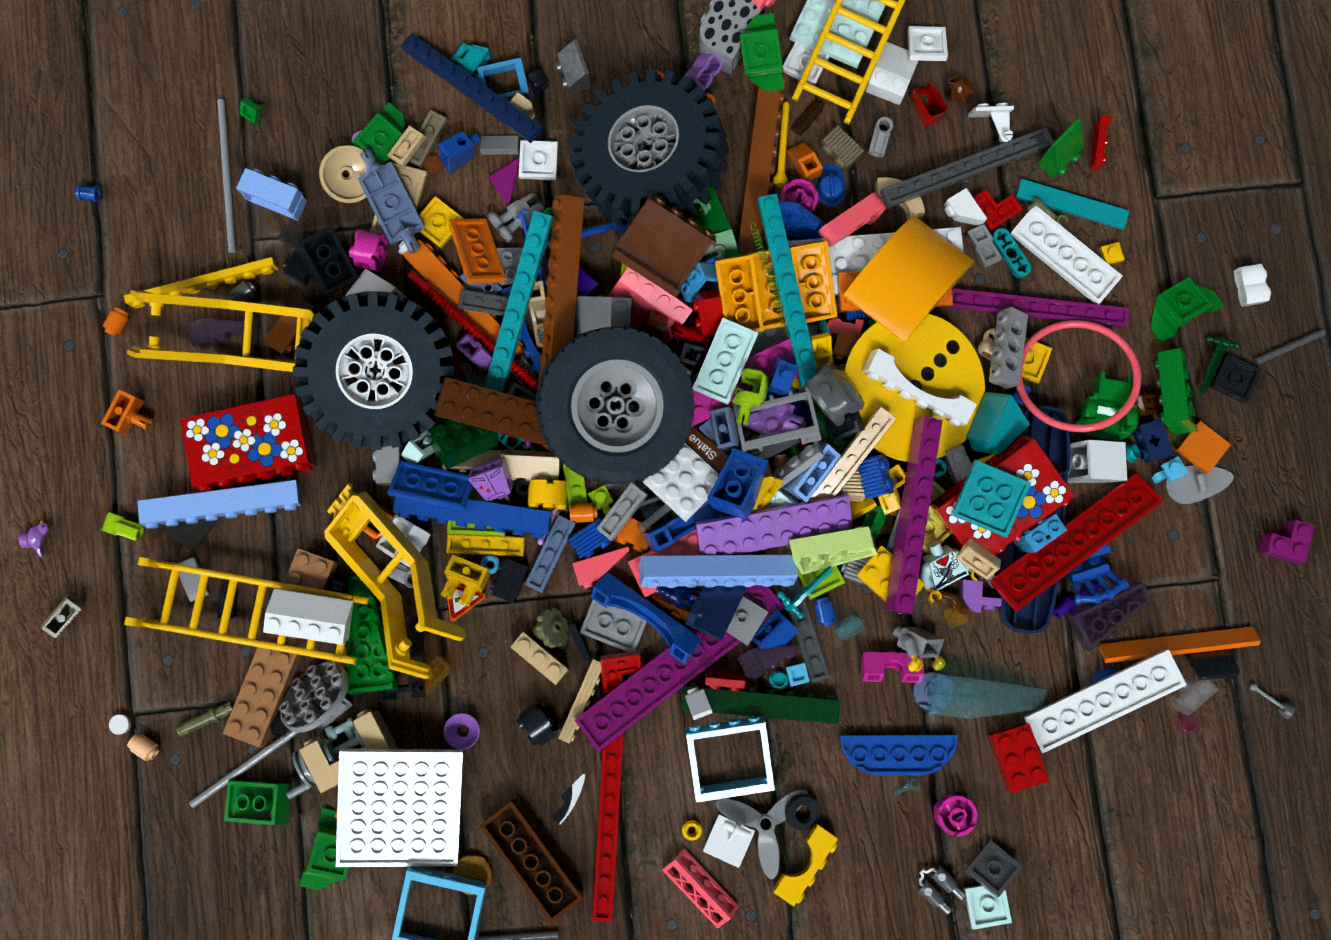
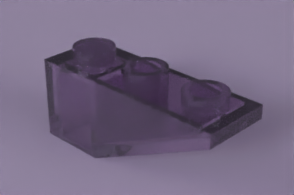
M202 318L186 324L185 327L192 346L198 350H206L212 344L224 343L230 337L244 335L245 321Z
M795 645L765 649L752 648L736 657L747 678L752 677L754 680L763 675L762 671L769 667L771 670L780 665L779 661L786 657L789 660L797 655L796 651L799 647Z

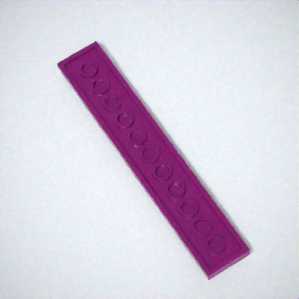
M763 585L747 587L743 595L768 612L762 624L776 610L780 612L784 609L783 604L769 587ZM691 630L702 640L698 650L685 665L669 654L670 648L666 649L576 718L575 722L599 752L741 641L725 633L723 640L718 642L697 631Z

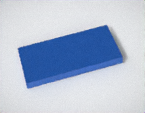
M400 461L388 489V495L464 512L473 485L468 480L469 475Z

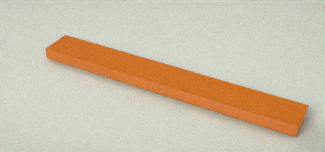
M1252 626L1105 643L1099 645V650L1104 662L1111 663L1145 659L1165 649H1169L1171 655L1258 646L1261 640Z

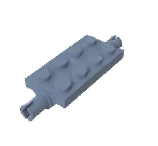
M366 150L368 158L363 151L360 156L367 167V172L357 179L390 244L393 245L403 240L409 254L415 253L412 245L418 252L420 246L414 234L424 230L425 227L392 162L380 165L376 162L371 150Z

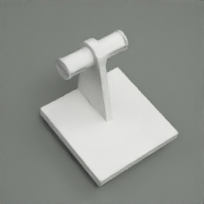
M998 103L992 107H989V104H978L976 108H973L968 113V117H992L1001 143H1006L1013 137V132L1010 131L1009 113L1014 110V106H1008V103Z
M719 814L703 852L739 868L755 830Z

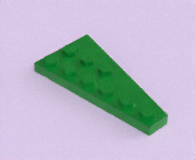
M358 576L349 577L348 594L369 598L368 605L353 604L346 656L356 657L357 660L356 665L346 663V671L349 675V686L346 694L398 689L394 670L389 669L385 635L374 594Z

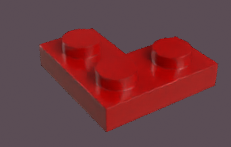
M986 189L973 197L987 218L984 223L989 231L994 230L1023 210L1013 195H1010L998 204H996Z
M639 651L600 656L603 693L608 694L623 683L622 674L635 673L641 669Z

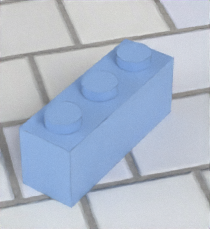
M819 442L822 445L824 457L783 487L796 499L807 502L841 457L829 444Z

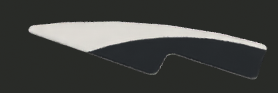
M582 774L561 796L565 804L552 816L558 824H561L575 806L584 784L585 774Z

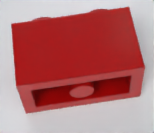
M718 290L694 293L695 300L692 301L693 310L697 312L698 317L695 318L696 329H700L702 336L715 334L723 318L721 296Z

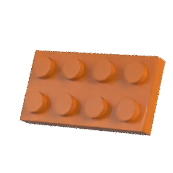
M450 219L449 227L467 283L504 282L506 277L487 220Z

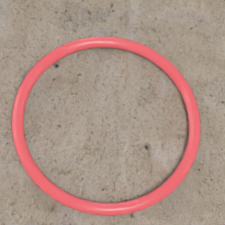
M1082 320L1061 321L1039 330L1024 344L1020 384L1016 388L1028 410L1044 423L1071 432L1096 431L1116 423L1133 407L1141 388V369L1133 349L1116 332L1094 322ZM1085 328L1102 333L1115 341L1126 353L1133 370L1132 391L1123 407L1107 419L1090 424L1065 423L1043 413L1029 398L1022 379V369L1026 355L1038 340L1057 330Z

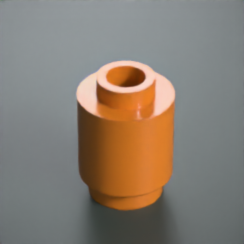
M114 307L103 324V327L106 328L104 332L114 337L116 334L121 335L129 320V313Z
M577 503L574 506H570V521H575V523L594 522V518H598L597 506H593V503Z

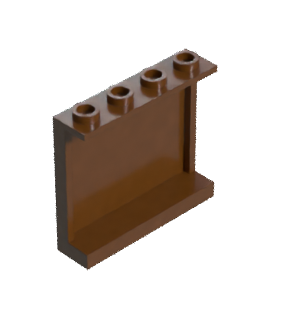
M650 194L612 248L611 256L672 296L677 297L680 293L681 285L709 247L712 244H716V236L711 229L701 227L694 218H688L683 215V212L676 206L671 207L666 204V200L661 196Z

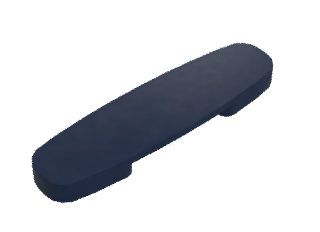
M1037 406L1048 416L1069 423L1066 415L1061 410L1050 406ZM1027 409L1024 412V416L1030 425L1014 441L1022 435L1035 439L1068 486V472L1070 470L1069 431L1044 423ZM1066 506L1059 507L1054 511V514H1057L1064 526ZM1014 542L1009 543L1006 549L999 553L1001 564L998 574L1027 553H1020ZM1059 581L1017 612L998 593V598L1002 599L999 613L1003 625L1010 631L1023 634L1039 633L1045 630L1051 621Z

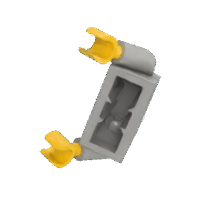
M897 626L893 635L898 638L897 645L906 650L908 657L912 659L908 664V669L911 672H918L922 669L923 662L919 658L934 657L936 660L931 665L936 671L941 670L946 665L945 660L939 656L944 642L943 638L918 627L902 628Z

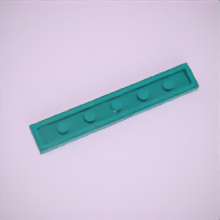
M1024 179L1020 180L1015 197L1030 203H1034L1033 199L1037 197L1050 209L1121 230L1125 229L1130 212L1129 210Z

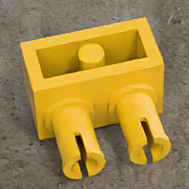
M452 554L444 571L448 580L441 595L452 599L458 584L464 585L465 589L458 602L462 605L465 603V606L470 607L475 593L478 591L482 593L490 576L489 570Z

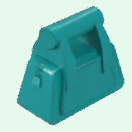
M463 42L450 60L476 79L475 75L479 74L477 67L487 65L491 59V54L488 48L477 45L470 46Z

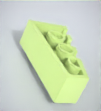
M869 526L789 540L794 563L802 575L826 569L829 566L833 567L877 555Z

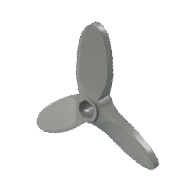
M796 790L787 794L776 802L766 814H760L750 806L731 799H719L716 801V807L723 815L739 824L756 828L758 831L757 848L760 864L764 874L770 879L776 877L779 869V848L773 830L776 825L786 820L785 807L788 801L798 794L808 795L806 790ZM767 818L770 825L767 829L763 830L760 822L762 819Z

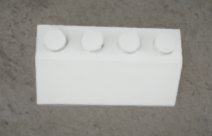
M275 588L265 612L263 632L343 645L349 639L354 601Z

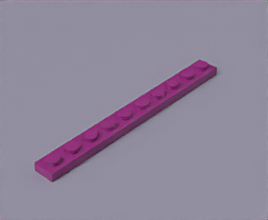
M952 288L953 305L941 307L998 314V311L1013 307L1028 314V317L1058 321L1082 320L1103 326L1121 328L1128 327L1129 308L955 288Z

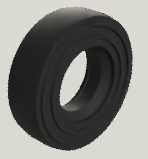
M795 795L788 801L785 807L786 820L796 830H810L820 819V806L810 795ZM806 805L809 807V815L807 818L800 820L796 816V811L798 807Z

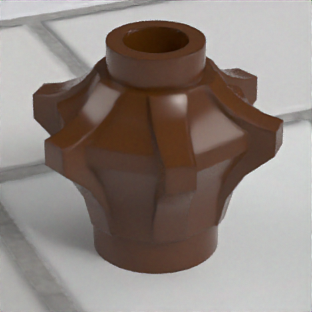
M961 74L949 79L950 89L947 93L950 96L949 101L951 103L958 101L960 104L968 102L969 96L975 92V89L972 87L973 83L966 81Z

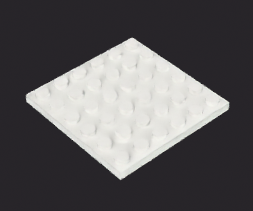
M340 749L336 867L458 866L463 750Z

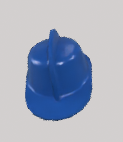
M825 164L822 165L821 176L815 178V190L818 192L820 204L826 207H834L839 205L845 197V178L843 171L836 165Z

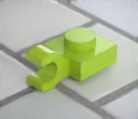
M604 485L588 493L593 505L597 506V511L602 509L606 516L611 510L609 505L614 502Z

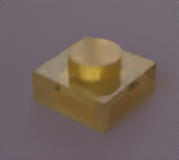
M955 606L942 611L949 630L968 623L966 614H959Z

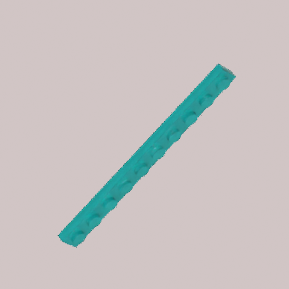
M776 193L758 197L757 203L794 362L798 365V380L800 388L807 386L806 379L815 376L818 373Z
M533 211L484 388L502 393L505 391L554 217L551 215Z

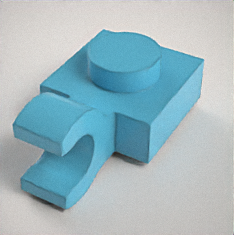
M1178 456L1160 466L1162 471L1154 474L1151 478L1155 484L1166 478L1171 483L1187 475L1189 472Z

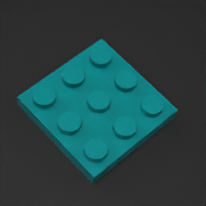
M974 460L951 515L1007 538L1031 483Z

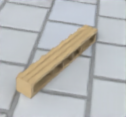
M595 659L592 660L558 739L567 743L574 741L576 736L574 734L575 730L579 729L575 719L584 713L586 707H589L591 702L589 700L590 696L594 695L596 691L594 687L599 684L601 679L599 678L601 662Z

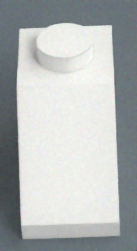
M967 188L949 198L944 204L946 214L952 217L954 221L981 226L987 220Z
M698 687L687 691L688 695H685L694 720L713 713L704 689L699 690Z

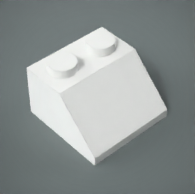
M395 514L392 522L413 546L421 552L431 534ZM384 536L380 538L376 547L394 558L398 552ZM404 559L400 561L404 565L410 567V565Z

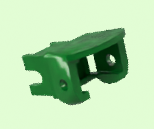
M1101 371L1099 377L1093 379L1091 396L1082 403L1075 424L1099 422L1118 412L1130 396L1132 377L1128 376L1126 382L1106 379L1105 372ZM1133 405L1123 418L1108 427L1080 433L1099 440L1120 441L1126 439L1138 426L1137 405Z

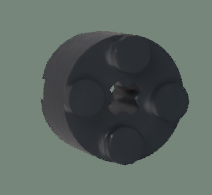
M540 699L522 711L517 719L518 725L529 734L528 739L534 746L537 744L543 746L562 732V728L558 729L557 727L560 724L557 717L548 706L543 707L541 705L543 701Z

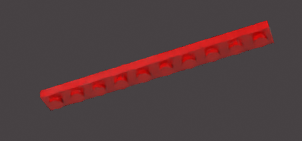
M624 733L603 748L592 921L612 922Z

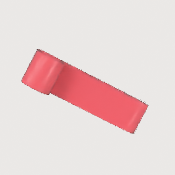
M874 192L828 222L818 233L828 242V246L832 247L866 223L870 225L883 214L887 206Z

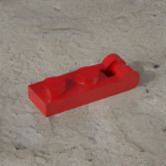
M1103 115L1095 124L1089 170L1097 171L1105 164L1106 154H1104V149L1108 144L1106 132L1107 127L1112 121L1109 115Z

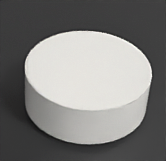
M124 714L113 716L109 722L111 732L117 735L128 732L131 727L130 718Z

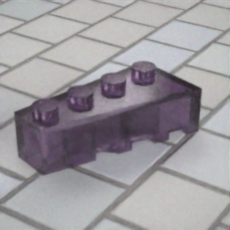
M1133 581L1129 583V587L1126 590H1121L1116 594L1114 599H1104L1098 604L1087 603L1066 613L1081 648L1091 651L1095 648L1096 644L1109 636L1108 634L1123 625L1125 620L1136 614L1152 599L1144 582Z

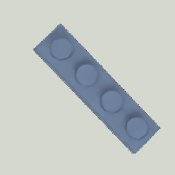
M560 515L557 516L549 536L526 580V586L543 593L576 523Z

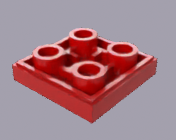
M706 668L705 684L709 685L708 687L711 689H720L721 686L728 687L731 691H740V688H745L744 672Z

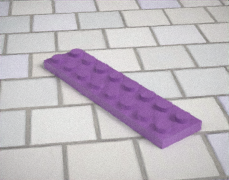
M848 494L752 511L747 521L731 515L695 522L700 555L743 554L789 545V540L853 529L850 497Z

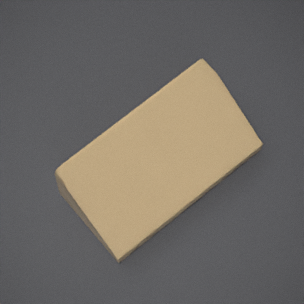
M969 539L956 555L957 560L986 580L1000 569L1001 560L972 539Z

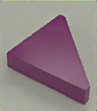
M518 159L489 176L490 181L507 206L511 204L519 166Z

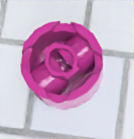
M795 179L783 187L779 203L780 201H792L802 205L813 214L818 203V192L809 181Z
M356 230L355 244L351 246L349 256L353 258L354 266L373 271L382 270L388 250H384V245H388L387 236L377 232Z
M951 793L944 795L933 807L935 822L950 835L959 837L967 835L976 826V820L978 819L976 807L969 799L959 794Z

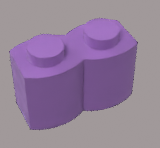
M702 53L696 58L693 67L684 76L692 80L695 88L700 85L705 90L710 86L713 76L717 75L722 69L723 62L715 54Z
M465 334L456 344L457 348L481 371L487 372L493 355L470 334Z

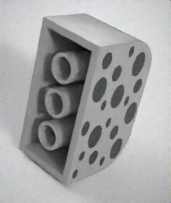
M712 0L709 5L710 10L708 14L704 13L700 21L699 53L715 54L723 62L721 70L730 75L742 56L739 35L756 15L766 14L767 6L759 10L752 0Z

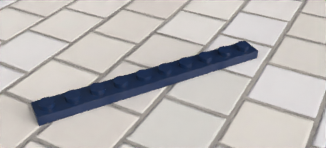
M411 34L400 46L403 52L529 143H532L542 132L543 128L540 124L414 34Z

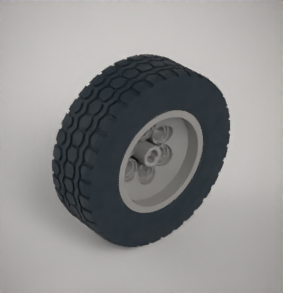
M605 327L593 329L572 338L551 357L544 368L537 387L536 416L546 444L554 455L570 470L599 483L627 484L656 474L677 456L678 451L684 446L691 430L690 427L693 424V411L695 409V401H693L694 392L691 387L690 377L687 375V370L683 363H681L679 357L661 340L633 328ZM604 381L610 384V389L607 392H603L600 388ZM624 383H627L630 387L627 394H622L620 391V387ZM593 397L599 400V405L596 408L589 406V401ZM612 401L618 402V407L616 409L610 408V404ZM632 401L638 404V408L634 412H631L628 408L629 403ZM602 415L606 416L607 423L604 426H599L597 423L598 418ZM621 417L626 419V425L623 428L617 426V421Z

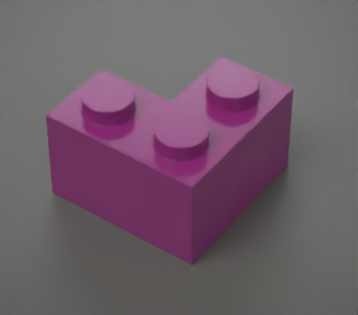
M1298 520L1285 522L1282 536L1273 533L1262 535L1258 554L1294 564L1306 563L1314 525Z

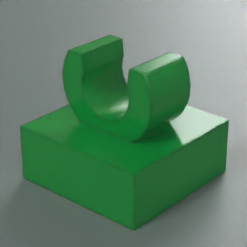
M245 97L240 101V115L256 124L260 121L263 104L258 106L255 104V99L249 100Z

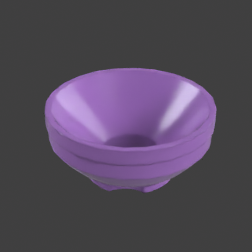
M465 713L452 716L444 727L446 742L458 750L472 747L480 735V727L477 720ZM461 725H466L469 728V734L466 737H462L458 733V728Z

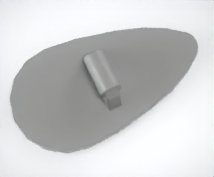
M1195 465L1185 466L1189 472L1187 475L1171 483L1168 479L1165 482L1166 491L1175 502L1191 504L1223 491L1233 481L1234 476L1231 472L1218 467H1214L1206 475Z

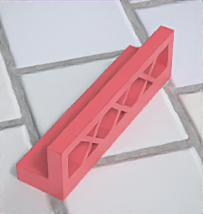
M685 848L662 869L717 929L729 921L740 907ZM674 866L680 875L675 874L670 868ZM686 883H690L693 889H689ZM699 897L704 898L707 904L703 903ZM713 912L718 913L722 919L719 920Z

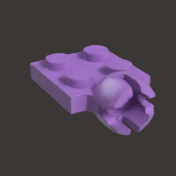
M766 395L765 401H769L770 398ZM787 403L751 412L749 424L743 426L748 430L768 437L805 428L806 423L803 417L794 414L795 406Z

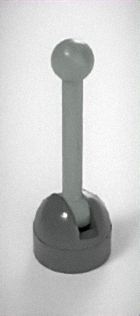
M1256 683L1250 684L1252 691H1257L1278 706V713L1282 717L1289 719L1294 714L1296 707L1289 702L1279 703L1259 689Z

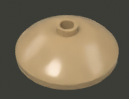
M348 145L338 146L330 150L322 159L319 167V179L325 192L333 199L344 203H354L366 198L357 179L367 172V167L360 156L363 152L362 149ZM345 170H347L349 173L348 177L346 178L343 177L342 174Z

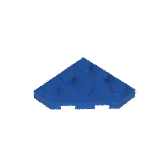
M780 201L779 205L787 237L802 240L822 238L818 231L826 223L798 203Z

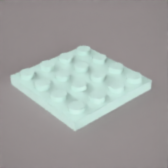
M807 0L789 40L797 41L800 45L814 50L836 0ZM843 0L841 7L878 23L885 4L876 0ZM837 14L829 32L867 48L874 30ZM825 39L820 50L830 55L829 57L855 68H858L863 55L828 39Z

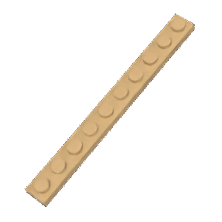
M879 406L864 425L865 430L855 436L808 501L836 496L896 418ZM789 544L769 548L763 555H790L792 551Z

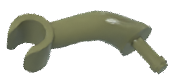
M1037 197L1033 199V204L1027 206L1028 210L1038 206L1060 225L1059 219L1064 224L1068 222V218L1065 215L1057 216Z

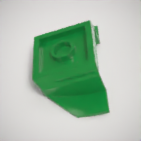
M774 13L756 15L739 35L745 75L765 92L784 90L782 58Z
M388 102L353 140L350 146L360 148L365 152L366 150H371L376 162L380 165H385L390 159L387 156L405 132L403 113Z
M1188 277L1157 295L1150 329L1157 339L1163 343L1175 336L1178 328L1206 311L1210 314L1223 307L1224 303L1213 290L1196 285Z
M322 807L317 823L318 830L299 886L320 890L336 881L346 879L349 867H336L337 818L334 816L337 811Z

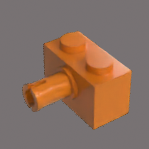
M118 390L101 424L127 435L132 424L148 430L151 426L144 424V422L152 425L153 421L139 414L144 403L143 400Z

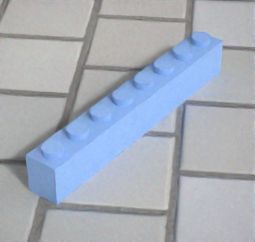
M296 480L140 500L138 501L139 524L145 526L146 529L159 528V525L162 524L177 526L179 525L178 522L184 521L187 524L198 523L199 519L215 521L218 520V517L222 516L236 518L238 514L244 513L246 516L257 515L259 511L274 513L277 512V509L282 508L286 511L295 510L297 506H302L300 485Z
M793 555L641 556L638 565L640 586L655 588L657 586H666L668 588L686 586L688 588L696 586L733 587L736 585H744L745 587L763 585L765 587L772 585L790 586L794 585L798 577V570L794 563Z

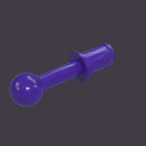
M1096 580L1091 581L1094 589L1098 592L1100 589ZM1085 586L1080 590V595L1089 594ZM1074 595L1071 598L1065 596L1063 601L1054 607L1053 615L1059 619L1070 610L1076 609Z

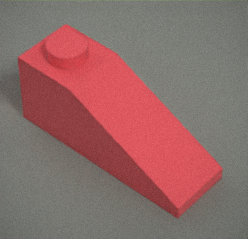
M629 547L572 563L579 586H584V589L595 586V582L599 581L630 552Z

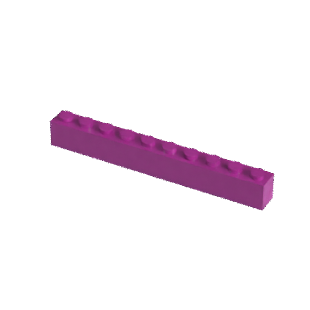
M923 416L914 420L885 604L886 611L913 614L943 421L940 419Z

